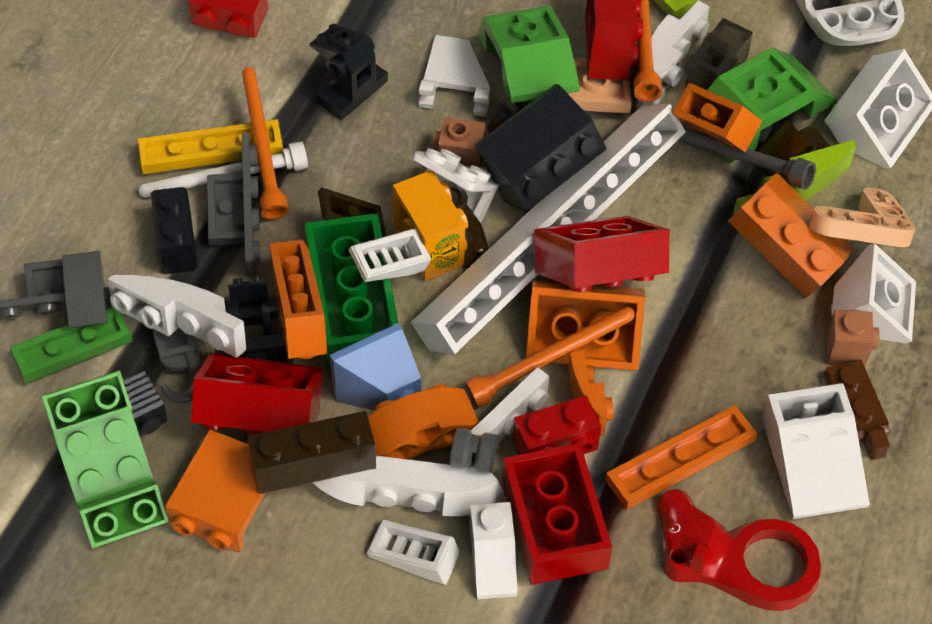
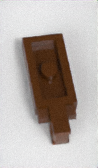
M862 360L826 367L824 378L827 385L844 384L854 413L858 440L864 442L870 459L875 460L886 457L887 449L890 448L886 436L890 432L889 422Z

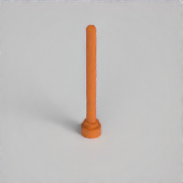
M641 0L640 18L643 19L642 39L638 40L640 72L634 79V94L641 101L651 102L657 100L662 95V80L654 71L649 0Z
M246 67L242 71V78L254 142L257 145V158L264 190L258 201L259 208L264 219L274 220L286 216L289 213L287 196L277 186L256 72L252 67Z
M624 307L490 377L487 374L482 377L477 374L465 381L466 386L477 407L480 408L492 402L491 397L497 395L496 390L533 372L537 367L541 368L570 353V351H574L634 319L635 313L632 308Z

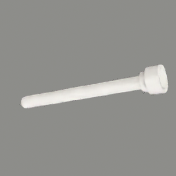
M303 141L288 144L289 148L282 149L283 153L272 155L274 169L286 167L289 170L294 168L295 172L309 169ZM258 158L257 167H250L251 174L260 172ZM242 162L142 184L138 192L141 197L149 198L154 190L177 187L188 189L206 185L207 175L243 174Z

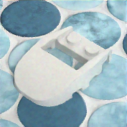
M796 0L798 8L815 34L822 41L837 46L863 45L890 39L898 34L905 19L901 0H871L816 11L811 0Z

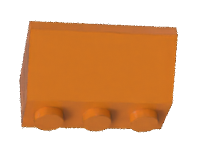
M776 173L728 222L807 298L821 287L846 261L854 248L843 238L829 237L811 230L809 222L813 208Z
M533 279L526 358L624 307H630L635 313L632 321L574 351H585L587 365H593V367L638 371L646 298L644 289L592 285V290L575 292L569 290V286L565 284H555L549 282V280ZM570 353L551 363L569 364Z

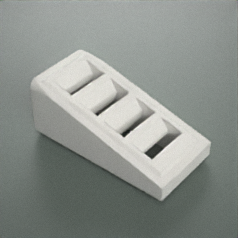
M416 228L357 244L349 248V252L364 282L417 274L425 271L432 260ZM400 250H404L408 259L403 258ZM388 252L393 253L397 262L393 263ZM376 254H381L386 265H381ZM364 255H369L375 268L370 269Z
M383 519L367 551L368 557L445 585L460 554L454 537ZM392 535L397 536L392 550H386ZM410 541L411 545L406 555L402 554L407 542ZM426 547L423 558H418L422 548Z

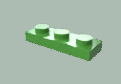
M111 307L107 309L108 324L72 329L67 324L11 346L12 355L25 384L132 342L131 332L122 314Z

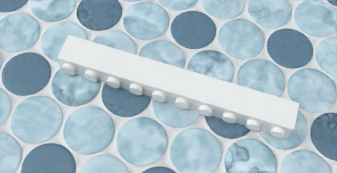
M670 103L642 105L604 141L607 149L538 202L411 321L414 329L430 352L456 354L538 275L535 273L534 229L595 220L686 133L680 120L672 114L674 109Z

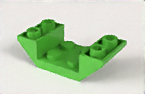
M551 6L484 16L478 30V37L486 53L495 52L499 55L502 62L503 87L511 103L531 102L554 84H559L567 93L580 91L569 37Z
M773 47L718 76L707 89L714 94L744 106L763 121L748 147L752 150L757 148L760 131L798 109H801L811 118L837 102V98L793 55ZM722 155L729 164L736 160Z
M120 370L41 396L92 549L169 522L131 412L132 406Z

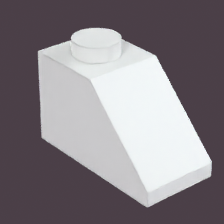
M511 503L470 505L469 529L477 599L516 597V554Z

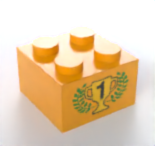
M432 170L393 184V229L397 234L416 228L432 259L425 271L420 272L424 281L463 267L464 251L468 248L465 238V229L468 228V221L464 211L460 207L456 209L453 204L448 185L444 181L440 182Z

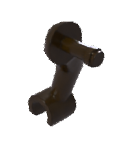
M451 187L458 194V201L454 205L456 209L460 207L466 215L468 221L467 229L471 237L470 245L475 249L464 263V266L469 268L480 254L483 255L489 249L482 224L467 205V193L461 188Z

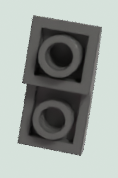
M92 251L62 255L69 328L108 324L101 252Z

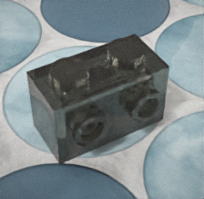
M722 18L714 30L706 35L696 53L691 54L684 67V72L687 73L685 88L691 83L707 90L718 76L746 62L753 32Z

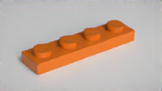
M733 405L607 472L605 481L626 510L755 442L758 433L738 407Z

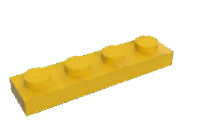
M278 119L265 121L271 155L283 153ZM251 123L138 138L143 175L242 161V133H249L250 145H255Z

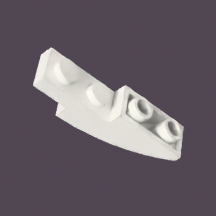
M698 0L680 20L668 14L657 27L651 37L654 71L662 80V95L657 100L651 102H644L636 98V111L642 105L659 104L664 96V92L670 86L674 87L678 84L684 72V69L681 68L682 59L689 52L691 44L696 39L701 40L708 31L710 23L707 19L710 6Z
M112 275L108 278L112 307L119 313L126 314L142 322L146 327L155 329L168 337L179 328L186 334L193 335L210 344L215 349L222 350L235 358L247 350L244 322L226 312L223 297L187 283L152 276Z

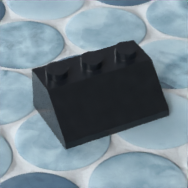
M554 84L475 144L482 161L491 174V178L495 183L499 184L498 191L504 202L525 212L607 149L593 120L559 84Z

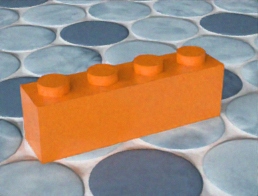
M306 239L269 243L272 280L288 359H310L316 355L327 354L324 311Z

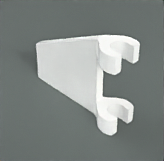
M435 35L425 76L419 88V94H421L419 107L433 109L437 87L475 92L473 115L487 117L491 88L469 40Z

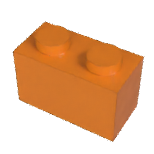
M691 83L686 87L672 113L692 129L742 152H746L763 122L744 106Z

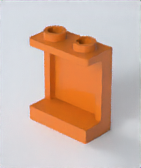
M213 430L208 431L165 505L169 524L175 531L185 536H192L194 534L204 538L210 545L219 550L227 551L231 549L241 552L244 546L243 534L266 494H259L249 444Z

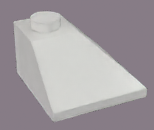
M875 243L868 245L834 286L831 316H833L834 309L872 312L873 327L879 328V339L899 343L912 342L916 281Z

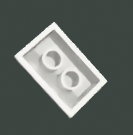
M905 49L873 55L824 121L839 144L854 140L856 143L854 154L884 169H890L932 111V92Z

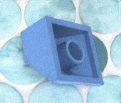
M399 323L330 355L332 393L336 402L374 411V408L383 401H395L421 391V376Z

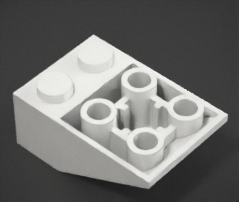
M844 384L769 394L761 419L792 518L797 519L869 507L870 503L855 417Z

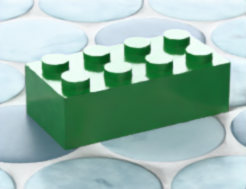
M378 213L305 223L306 241L324 311L327 354H324L327 370H331V354L399 323L390 278L364 282L349 252L351 246L382 238ZM376 254L381 265H386L381 254ZM364 255L370 269L375 268L369 255Z

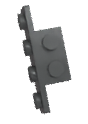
M242 133L243 174L207 175L209 245L245 244L246 275H254L253 263H261L260 241H253L252 230H259V208H252L251 198H258V176L251 177L250 167H257V145H250L249 133Z
M62 259L25 263L27 297L0 300V319L22 316V310L36 309L37 314L59 312V306L66 305ZM104 287L105 300H110L109 287Z

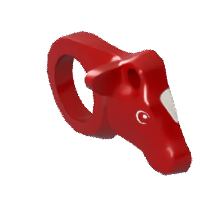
M680 489L665 491L657 502V510L662 524L665 557L663 568L664 573L672 581L708 584L751 606L772 611L790 610L808 601L818 587L821 577L818 547L808 533L795 524L779 519H759L743 524L728 532L723 525L698 509L685 491ZM776 539L784 541L794 547L802 557L805 568L804 575L799 581L790 586L773 587L765 585L755 579L746 568L744 552L751 544L759 540Z

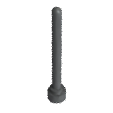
M685 127L683 128L686 133L678 139L679 141L782 174L789 181L790 185L804 190L810 187L815 177L816 164L803 158L792 159L788 162L749 148L746 152H742L703 133Z

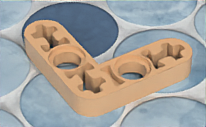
M869 187L864 188L858 204L860 211L816 206L813 209L809 222V228L821 235L896 247H909L916 230L914 223L892 194L881 189Z

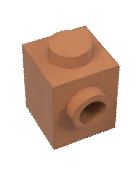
M444 117L442 130H435L432 149L438 152L441 149H446L461 157L459 163L464 166L474 165L481 167L482 159L475 144L485 137L486 123Z
M834 309L827 332V364L835 366L862 360L864 367H866L871 350H877L879 343V328L873 327V313Z

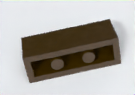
M366 411L248 436L250 456L259 494L376 468V446Z

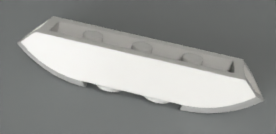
M376 456L375 469L312 482L328 495L350 504L364 506L366 502H374L381 507L398 505L413 507L421 512L439 510L443 511L442 516L470 515V505L503 503L507 501L498 480L492 473L479 472L474 467L462 469L451 467L449 464Z

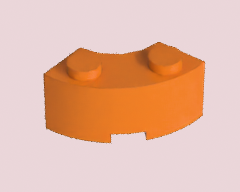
M445 384L434 385L428 390L416 392L395 401H383L368 416L375 441L376 456L412 460L416 456L431 450L452 448L455 432L458 427L470 429L471 431L479 423L465 389L447 387Z

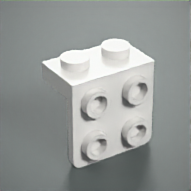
M430 148L426 152L415 151L412 159L427 167L426 172L434 171L440 182L444 181L448 185L453 204L457 203L458 194L451 187L465 190L468 195L467 205L481 223L499 187V184L489 179L491 174L474 165H471L470 168L459 163L460 156L446 149H441L440 152Z

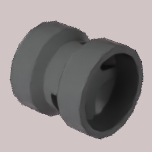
M458 427L453 440L450 466L462 469L466 466H473L479 472L490 474L495 461L498 435L487 432L482 435L472 434L470 429Z

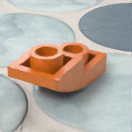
M570 351L568 376L573 397L575 399L587 395L601 424L600 436L605 435L606 422L613 420L612 397H605L604 383H594L593 365H587L585 351Z

